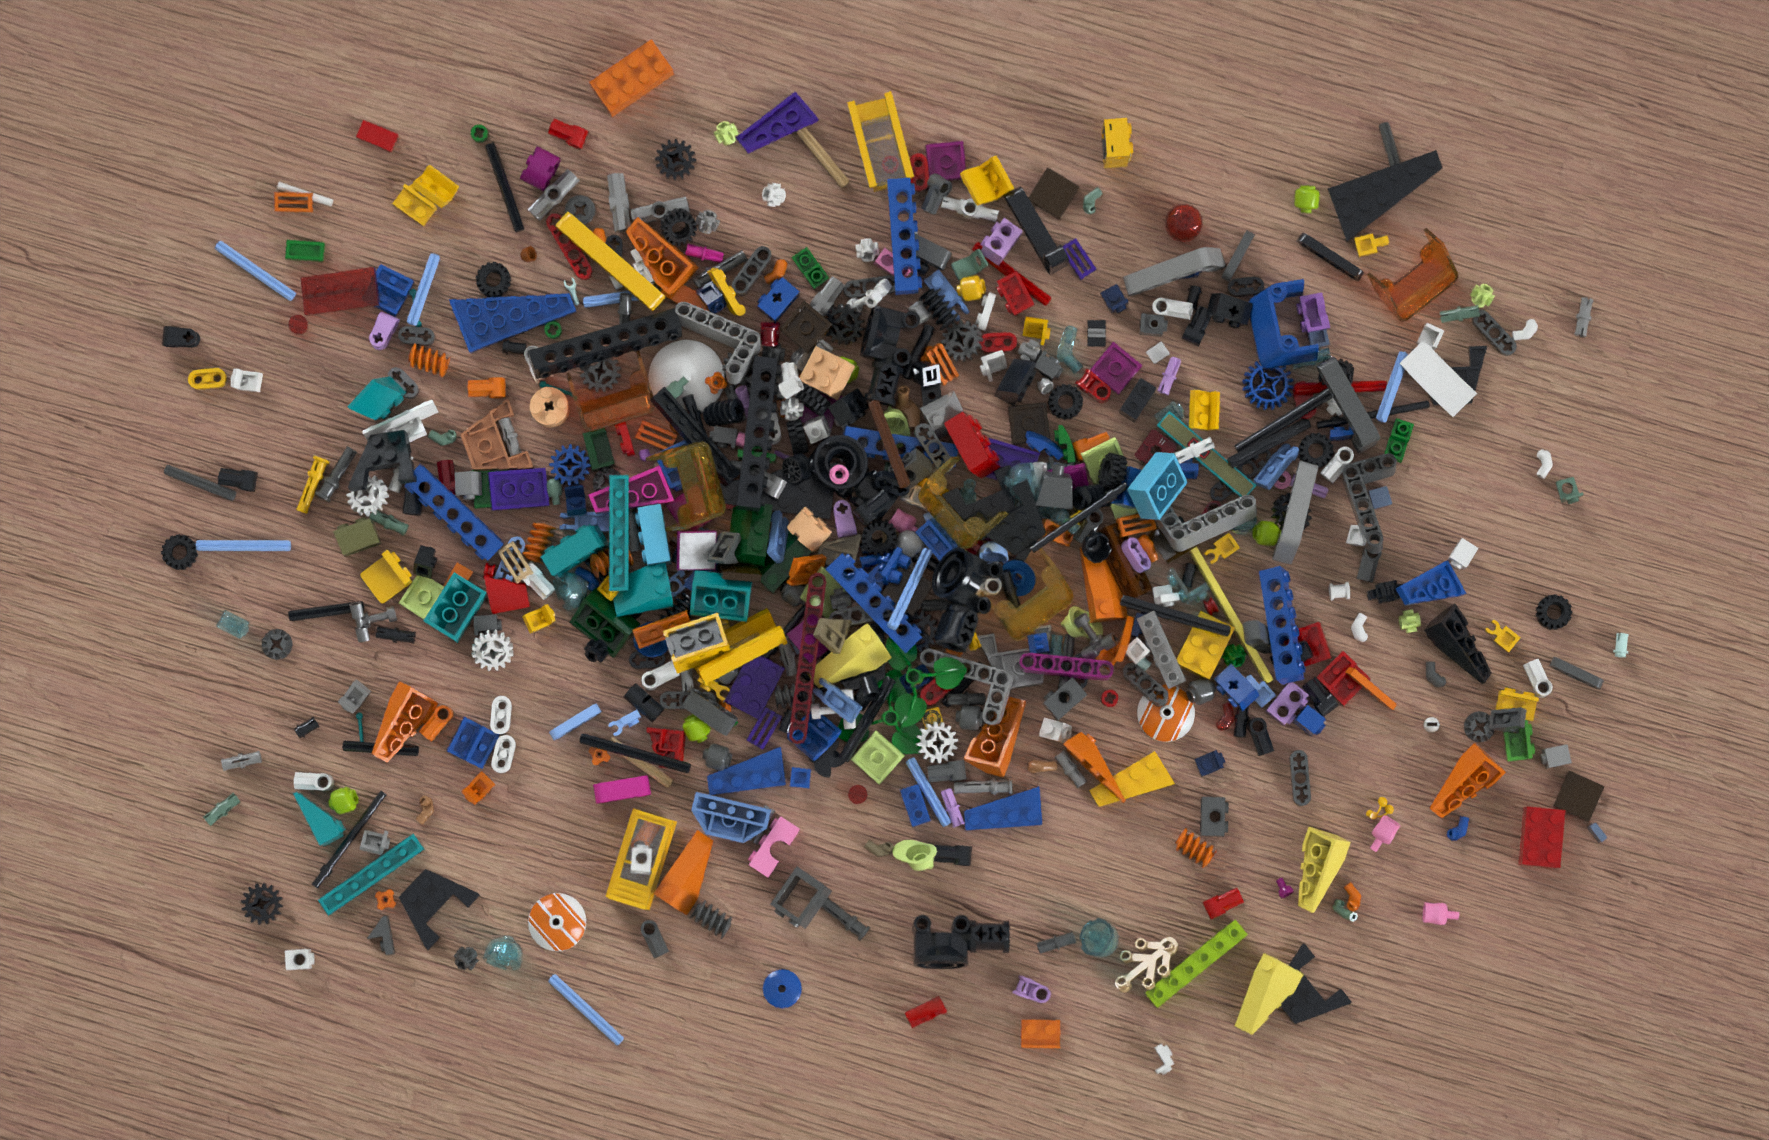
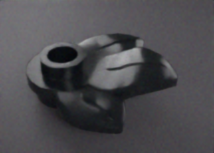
M835 740L815 761L809 758L814 763L815 771L823 777L829 778L831 776V768L839 767L845 763V761L839 758L840 753L836 751L839 745L838 741Z

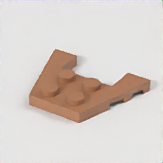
M505 399L501 405L492 409L488 415L460 434L473 471L534 468L528 451L508 457L496 422L503 418L514 416L509 399Z

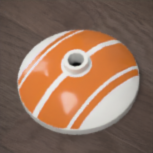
M1163 684L1161 686L1168 692L1169 700L1167 704L1162 707L1155 706L1143 695L1138 704L1137 718L1141 729L1150 738L1160 742H1172L1182 738L1191 729L1195 718V709L1184 690L1177 686L1168 689L1167 684ZM1154 688L1153 692L1156 694V700L1159 698L1163 699V694L1158 695ZM1164 709L1170 710L1169 716L1164 715Z
M562 893L546 895L539 899L530 911L528 919L529 931L535 942L547 950L564 951L570 949L584 935L586 929L584 909L576 899ZM555 918H558L560 920V924L558 926H555L553 924V920Z

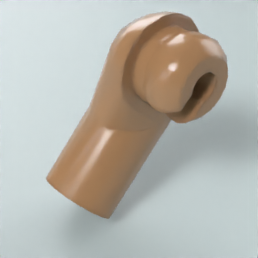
M1034 759L1028 763L1027 769L1030 773L1056 771L1057 763L1055 761L1044 762Z
M422 796L419 800L422 812L416 817V820L421 825L434 813L433 801L428 796Z

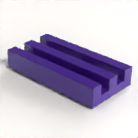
M1076 238L1062 246L1064 250L1069 249L1084 271L1083 274L1080 272L1065 250L1069 258L1068 263L1080 281L1097 270ZM1074 244L1089 265V270H1087L1071 245Z
M765 707L749 734L747 741L763 750L782 716ZM769 713L770 715L767 721L765 722L764 726L762 727L760 733L758 734L757 738L753 740L752 738L756 733L757 729L759 728L761 722L763 721L766 714ZM776 717L777 719L775 720L773 726L768 732L763 743H758L762 735L764 734L765 730L767 729L768 725L770 724L772 718Z

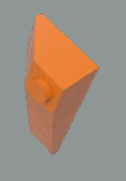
M639 217L626 230L635 249L639 252L645 266L653 276V280L669 295L687 283L698 270L699 266Z
M1080 547L1090 623L1126 620L1128 616L1127 607L1120 605L1123 594L1106 559L1100 563H1093L1084 556Z
M399 681L389 699L372 755L388 762L403 747V743L410 736L413 737L417 733L416 730L428 721L438 702Z
M1008 697L1001 722L997 725L985 723L978 736L971 740L964 760L987 774L1004 778L1011 760L1026 701ZM994 712V716L990 720L991 722L996 720V712Z
M1082 732L1067 740L1063 744L1067 752L1124 803L1126 801L1094 744L1096 740L1090 734L1085 735Z
M1474 743L1458 760L1430 806L1431 811L1440 818H1443L1460 807L1462 801L1469 797L1473 799L1477 796L1476 793L1484 787L1488 789L1493 786L1506 771L1482 748Z
M699 830L693 835L654 893L686 916L698 900L714 841Z

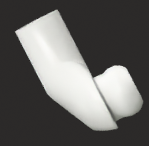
M1529 319L1526 321L1527 324L1523 330L1512 331V339L1514 341L1530 339L1538 329L1536 321Z
M1540 450L1537 453V457L1541 460L1542 466L1536 475L1545 479L1553 463L1550 452Z
M1362 613L1357 615L1351 630L1357 641L1365 642L1368 635L1364 631L1363 624L1367 616Z

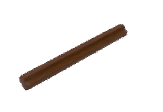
M873 400L868 406L899 487L906 488L910 485L908 475L880 402Z

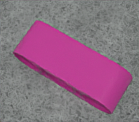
M648 776L593 785L596 804L651 795Z

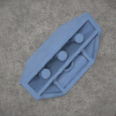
M699 792L695 793L691 810L705 834L740 843H745L766 830L771 813L770 809Z

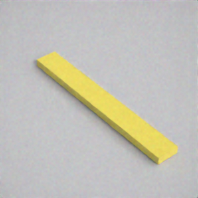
M1197 547L1189 551L1192 559L1229 623L1235 627L1234 631L1262 680L1268 684L1273 681L1271 674L1257 650L1245 643L1241 622Z

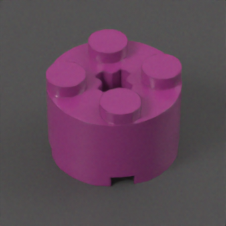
M537 146L533 155L530 154L526 161L528 167L523 170L520 179L544 192L551 183L550 180L555 175L561 158Z

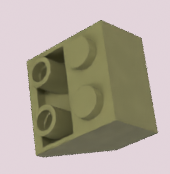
M359 518L355 520V524L349 526L348 523L342 524L337 527L338 530L333 531L345 557L382 544L375 523L370 518Z

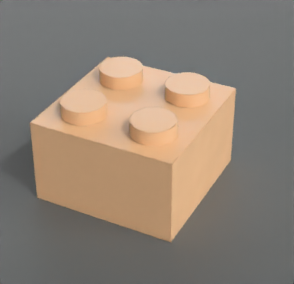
M815 346L799 378L802 383L838 400L855 366Z

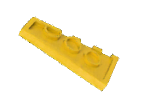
M1155 751L1113 776L1125 799L1175 784ZM1099 784L1089 790L1098 807L1120 801L1103 784Z

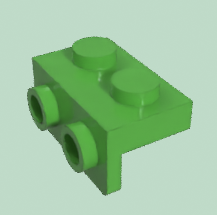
M1525 720V726L1519 729V733L1503 732L1507 762L1533 758L1532 755L1535 754L1534 743L1530 741L1532 725L1528 724V720Z

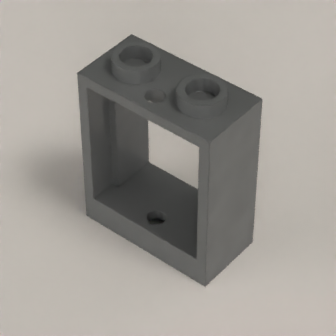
M796 867L770 905L776 908L774 912L782 918L785 915L789 917L790 920L788 922L796 928L802 926L806 929L832 890L799 867ZM800 879H802L818 891L800 917L797 918L783 908L782 905Z

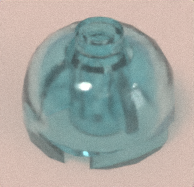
M1032 462L1014 465L1009 470V475L1005 477V488H1009L1010 494L1018 500L1020 499L1012 490V487L1026 477L1029 480L1030 488L1035 497V482H1033L1035 472Z
M564 572L554 576L556 579L553 580L557 598L558 600L562 598L565 603L562 607L566 611L580 607L583 600L587 597V590L589 589L587 581L574 572Z
M1096 918L1097 920L1087 922L1081 930V949L1090 956L1104 958L1116 950L1119 943V935L1117 929L1110 922Z
M504 935L490 941L485 949L483 959L487 958L486 963L506 970V966L512 967V970H518L522 964L523 951L519 943L514 941L513 937Z

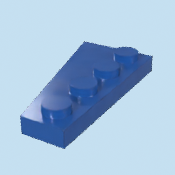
M1448 560L1396 588L1404 605L1459 597L1466 594Z
M781 747L733 765L723 771L708 775L709 795L786 785Z
M1040 786L964 811L965 831L1042 825Z

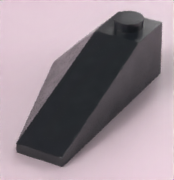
M1454 603L1431 620L1424 631L1439 650L1477 681L1484 684L1492 674L1483 653L1478 651L1475 646V636H1471L1466 627L1468 625L1467 619Z

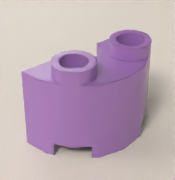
M1322 292L1301 296L1300 303L1296 304L1298 315H1302L1303 321H1300L1302 332L1310 333L1330 329Z

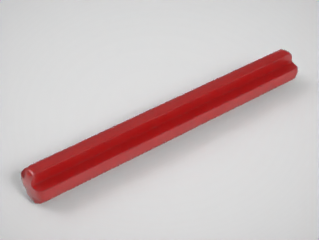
M977 242L972 250L974 252L977 249L981 250L983 246L980 245V242ZM985 257L989 264L1005 276L1016 271L1005 261H1002L998 266ZM1019 273L1029 294L1044 306L1048 305L1051 297Z
M1352 381L1351 386L1355 392H1379L1386 390L1387 381ZM1322 382L1294 384V392L1296 394L1320 393L1327 387L1322 385Z

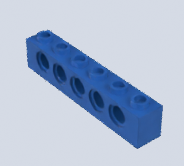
M910 178L887 179L895 295L918 294V288H922L921 276L917 275V269H921L920 258H916V251L919 250V240L915 239L914 232H918L917 220L913 221V213H916V202H912V195H915V185L911 183ZM904 195L907 201L900 203L897 201V197ZM906 214L909 219L907 221H900L898 216ZM906 232L910 235V238L902 240L899 235ZM908 251L911 253V257L904 259L901 253ZM910 270L913 275L907 278L902 275V272Z
M844 426L843 435L852 437L855 440H858L860 437L866 439L867 444L863 448L867 457L875 458V454L883 455L882 459L889 460L885 448L882 451L876 448V443L881 440L878 431ZM892 434L895 444L902 443L904 446V451L899 454L901 459L906 453L911 452L917 446L923 449L916 437ZM933 442L929 445L930 453L939 449L937 443ZM941 442L953 460V467H956L958 455L956 445ZM923 449V454H924L927 458H929V456L927 455V453H926L925 450ZM941 457L940 461L942 464L939 466L940 468L944 467L947 469L949 461H944Z
M421 463L414 469L417 482L406 483L404 487L413 494L415 492L420 496L418 500L425 507L429 505L434 510L432 513L439 520L443 518L448 523L446 526L454 534L458 532L462 536L461 541L468 547L470 545L476 549L474 553L483 560L485 558L488 561L504 545V541ZM427 482L430 485V490L427 492L421 491L420 483ZM436 495H441L444 498L442 505L434 503L433 498ZM454 508L458 511V516L450 518L447 511ZM463 522H470L472 530L464 531L461 524ZM476 536H485L486 543L478 544L475 540Z
M842 553L825 570L906 653L922 638L920 635L922 631L915 624L911 626L906 621L909 617L905 613L900 621V624H904L907 627L905 635H898L896 630L887 626L888 621L883 619V613L886 610L894 612L895 608L893 606L895 602L888 595L884 597L880 593L882 589L875 582L871 584L866 579L869 575L862 568L858 570L853 565L855 560L848 553L846 555ZM846 568L854 571L852 579L847 580L843 577V571ZM860 582H864L867 585V591L863 594L858 593L856 590V586ZM873 596H877L881 600L880 605L876 608L872 607L869 603Z
M1281 566L1259 571L1276 680L1282 685L1303 680L1305 665L1300 657L1302 647L1298 643L1297 638L1299 636V629L1295 625L1294 620L1296 618V611L1292 607L1291 602L1293 600V593L1289 589L1288 584L1291 581L1289 572ZM1280 585V589L1274 592L1275 587ZM1283 603V607L1277 610L1278 605ZM1286 621L1285 627L1280 628L1281 623ZM1289 639L1288 645L1283 646L1284 641ZM1292 657V662L1286 665L1287 659Z

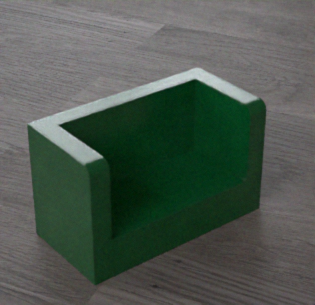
M605 427L582 433L593 472L615 467Z

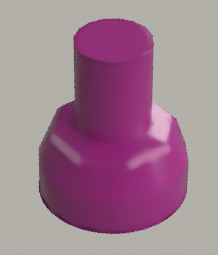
M1283 878L1276 880L1280 888L1279 897L1281 899L1294 893L1293 888L1290 885L1287 886Z

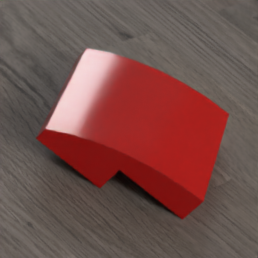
M1320 622L1298 628V643L1306 640L1313 653L1312 658L1303 662L1305 667L1332 658ZM1289 639L1284 641L1285 646L1288 645Z
M1344 651L1316 677L1343 707L1363 688L1345 673L1349 667L1356 669L1369 681L1371 680Z

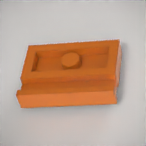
M823 554L793 558L789 572L790 579L787 580V583L790 586L808 584L810 576L816 573L821 566H825L827 557Z
M1021 1020V1048H1060V1020Z

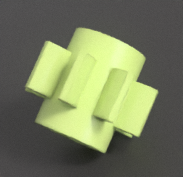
M728 121L719 123L716 126L717 131L714 132L718 143L722 142L724 145L734 143L736 141L735 136L739 135L734 123L730 124Z
M1481 284L1480 287L1475 285L1470 294L1473 297L1472 302L1479 307H1484L1485 304L1489 307L1495 297L1492 294L1493 289L1487 284Z
M1413 609L1402 611L1403 615L1398 617L1401 630L1406 629V633L1416 632V627L1421 626L1419 613H1414Z

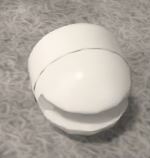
M1046 377L1041 378L1042 380L1037 382V387L1042 394H1048L1054 388V383Z
M1429 717L1424 721L1423 726L1427 732L1433 733L1439 729L1440 724L1436 718ZM1427 723H1437V726H1427Z

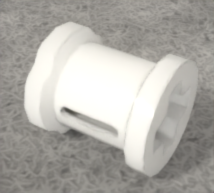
M923 300L917 301L908 308L909 311H914L919 315V325L929 320L932 316V313H928L927 309L923 306Z
M1349 582L1341 585L1329 583L1330 601L1334 600V598L1350 599Z

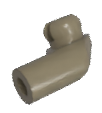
M869 840L864 848L876 857H883L892 853L893 844L885 842V844L876 845Z

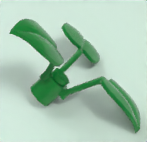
M890 637L887 638L886 649L892 657L888 660L891 667L902 671L908 665L906 680L911 684L913 696L908 693L899 696L896 699L894 710L898 713L900 727H909L924 717L927 707L924 699L917 698L915 685L921 684L924 677L936 676V683L939 687L947 690L953 689L960 684L967 673V668L963 663L954 658L943 657L934 663L935 673H923L921 670L912 669L910 662L917 658L916 645L905 653Z
M893 669L885 674V677L888 676L896 681L886 698L889 709L882 713L881 719L873 721L871 725L883 723L886 726L894 725L897 732L892 735V744L903 754H922L918 753L921 746H916V743L920 742V739L916 736L922 735L918 726L914 724L904 728L898 727L899 716L893 710L891 701L895 703L896 699L902 694H906L907 691L899 680L903 676L901 671ZM883 681L877 683L878 688H880ZM861 713L856 717V727L863 716ZM842 718L838 725L842 733L838 738L848 742L855 728L844 729ZM867 730L861 742L869 737V730Z

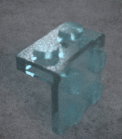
M1173 568L1168 570V577L1166 579L1172 587L1175 586L1177 588L1179 599L1182 603L1186 602L1187 605L1194 601L1199 603L1208 596L1207 592L1210 588L1206 582L1189 593Z

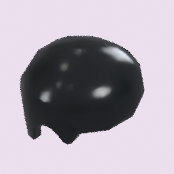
M1093 532L1083 539L1081 549L1089 561L1100 563L1109 556L1111 547L1109 546L1107 536L1101 532Z

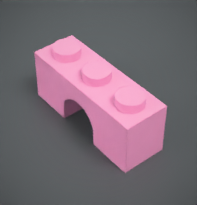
M781 816L779 819L775 818L769 826L772 829L768 836L764 834L758 843L761 847L757 852L754 850L748 859L750 861L749 866L768 878L779 863L770 854L772 844L782 841L790 846L800 831L798 827Z

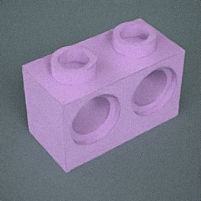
M1005 218L1001 223L996 222L991 229L992 235L990 237L986 236L980 244L983 246L981 249L982 254L998 266L1023 232Z
M1287 683L1265 712L1282 726L1286 723L1290 725L1296 717L1294 714L1298 708L1302 710L1307 704L1308 700L1306 698L1308 694L1295 683ZM1291 692L1298 693V702L1290 700L1289 695ZM1279 707L1287 709L1286 717L1278 715L1277 710Z

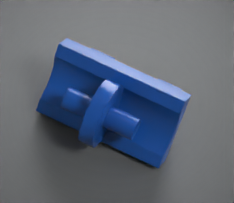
M897 547L892 555L887 553L885 557H878L877 563L880 565L878 570L882 572L883 584L888 585L890 582L899 584L903 574L897 571L898 567L906 570L909 568L911 558L903 554L902 548Z

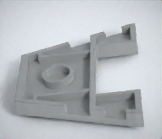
M1051 624L1034 627L1035 634H1047L1048 645ZM994 633L977 636L990 665L1012 674L1013 683L1011 689L1043 684V674L1026 673L1019 667L1020 657L1024 653H1030L1029 648L998 653ZM1029 658L1022 661L1025 667L1033 665V661ZM1046 660L1042 662V667L1044 669L1046 666ZM1001 674L999 677V681L1003 685L1008 680L1006 674Z

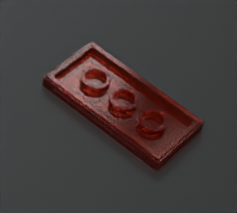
M375 267L300 278L305 316L379 305Z

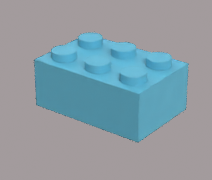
M1156 452L1127 490L1141 519L1160 520L1188 482L1174 453Z
M661 504L638 507V513H635L638 527L641 526L642 530L638 532L641 545H644L645 548L644 551H641L644 564L649 566L666 562V565H671V555Z

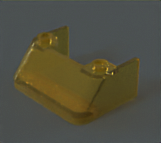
M706 442L679 446L646 457V461L662 460L667 468L677 467L687 502L678 508L679 522L666 527V531L685 530L724 514L726 505L711 449Z
M951 457L928 478L918 493V499L956 544L963 549H968L982 539L1008 513L1000 511L987 524L979 517H971L964 522L940 495L947 486L944 474L960 460L959 457Z
M1043 548L1039 549V554L1048 566L1042 572V580L1046 587L1017 608L1007 600L1000 601L995 606L991 602L990 611L1008 635L1016 641L1027 637V635L1069 606L1074 599L1070 586ZM984 591L980 592L981 597H987Z

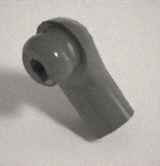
M1426 662L1427 681L1434 687L1445 686L1446 679L1436 673L1435 662Z

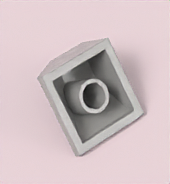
M954 391L920 408L927 424L932 428L938 439L949 434L944 423L963 411Z

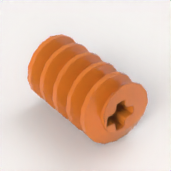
M414 344L409 354L408 364L410 362L412 368L417 365L418 370H422L425 366V372H429L432 369V374L434 375L439 371V375L443 377L447 372L451 356L446 359V353H443L439 357L438 350L432 355L431 348L424 352V346L417 350V344Z
M540 522L533 523L532 526L536 530H530V534L534 537H528L527 541L531 545H525L529 552H522V555L530 561L544 565L540 561L542 559L541 556L544 555L542 552L547 549L545 544L552 543L547 539L548 537H554L550 530H556V528Z
M609 549L590 556V566L597 578H599V572L603 576L606 575V569L609 572ZM629 550V565L633 566V557Z
M1185 828L1175 842L1177 844L1176 851L1183 848V856L1189 852V859L1191 860L1196 857L1195 863L1198 864L1202 861V868H1205L1216 851L1212 852V845L1206 848V841L1200 844L1199 836L1193 839V832L1186 835L1188 829Z

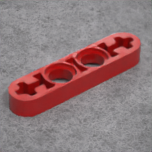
M556 213L550 214L546 219L547 227L574 273L581 280L589 279L592 276V268L582 250L571 240L566 244L559 241L563 233L559 231L555 234L554 232L558 230L554 225L550 226L553 218L560 220L562 217ZM577 250L579 257L576 260L570 259V251ZM582 259H584V262H581L583 267L589 268L587 275L579 274L581 270L577 263L582 261Z

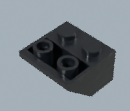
M1013 359L994 396L1012 406H1015L1017 401L1021 403L1028 387H1030L1035 378L1034 376L1037 373L1035 366L1037 363Z

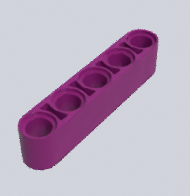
M1024 653L1019 660V667L1023 672L1107 681L1112 677L1114 671L1113 665L1109 661L1037 653ZM1029 658L1033 661V665L1025 667L1022 661ZM1048 660L1052 663V667L1044 669L1042 662ZM1067 662L1072 668L1069 671H1064L1061 668V664ZM1086 664L1090 666L1091 671L1083 673L1080 667ZM1103 666L1108 667L1110 673L1102 675L1099 669Z

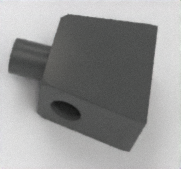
M1055 462L1053 463L1052 472L1043 471L1034 496L1036 505L1072 509V478L1070 474L1064 473L1065 464Z

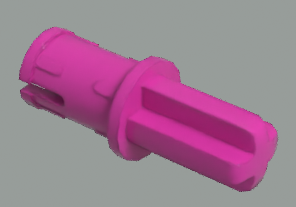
M690 243L687 244L685 255L700 258L701 261L706 259L718 263L722 262L724 256L722 252L706 249L707 246L701 247Z

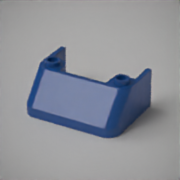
M1304 279L1272 284L1249 300V303H1252L1249 318L1259 363L1265 368L1315 361L1318 358V344L1299 347L1298 341L1294 336H1281L1274 303L1281 302L1285 298L1302 296Z

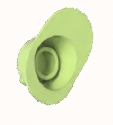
M888 406V409L883 411L891 434L910 436L908 422L903 412ZM898 443V444H896V447H897V448L903 447V444H902V443Z
M1076 606L1069 609V613L1061 622V626L1074 638L1082 636L1089 638L1082 627L1078 628L1073 622L1083 613H1087L1089 616V612ZM1088 622L1097 636L1103 635L1101 622Z
M903 840L893 847L892 852L896 859L907 862L913 870L922 871L933 868L934 856L937 850L934 845L929 843Z

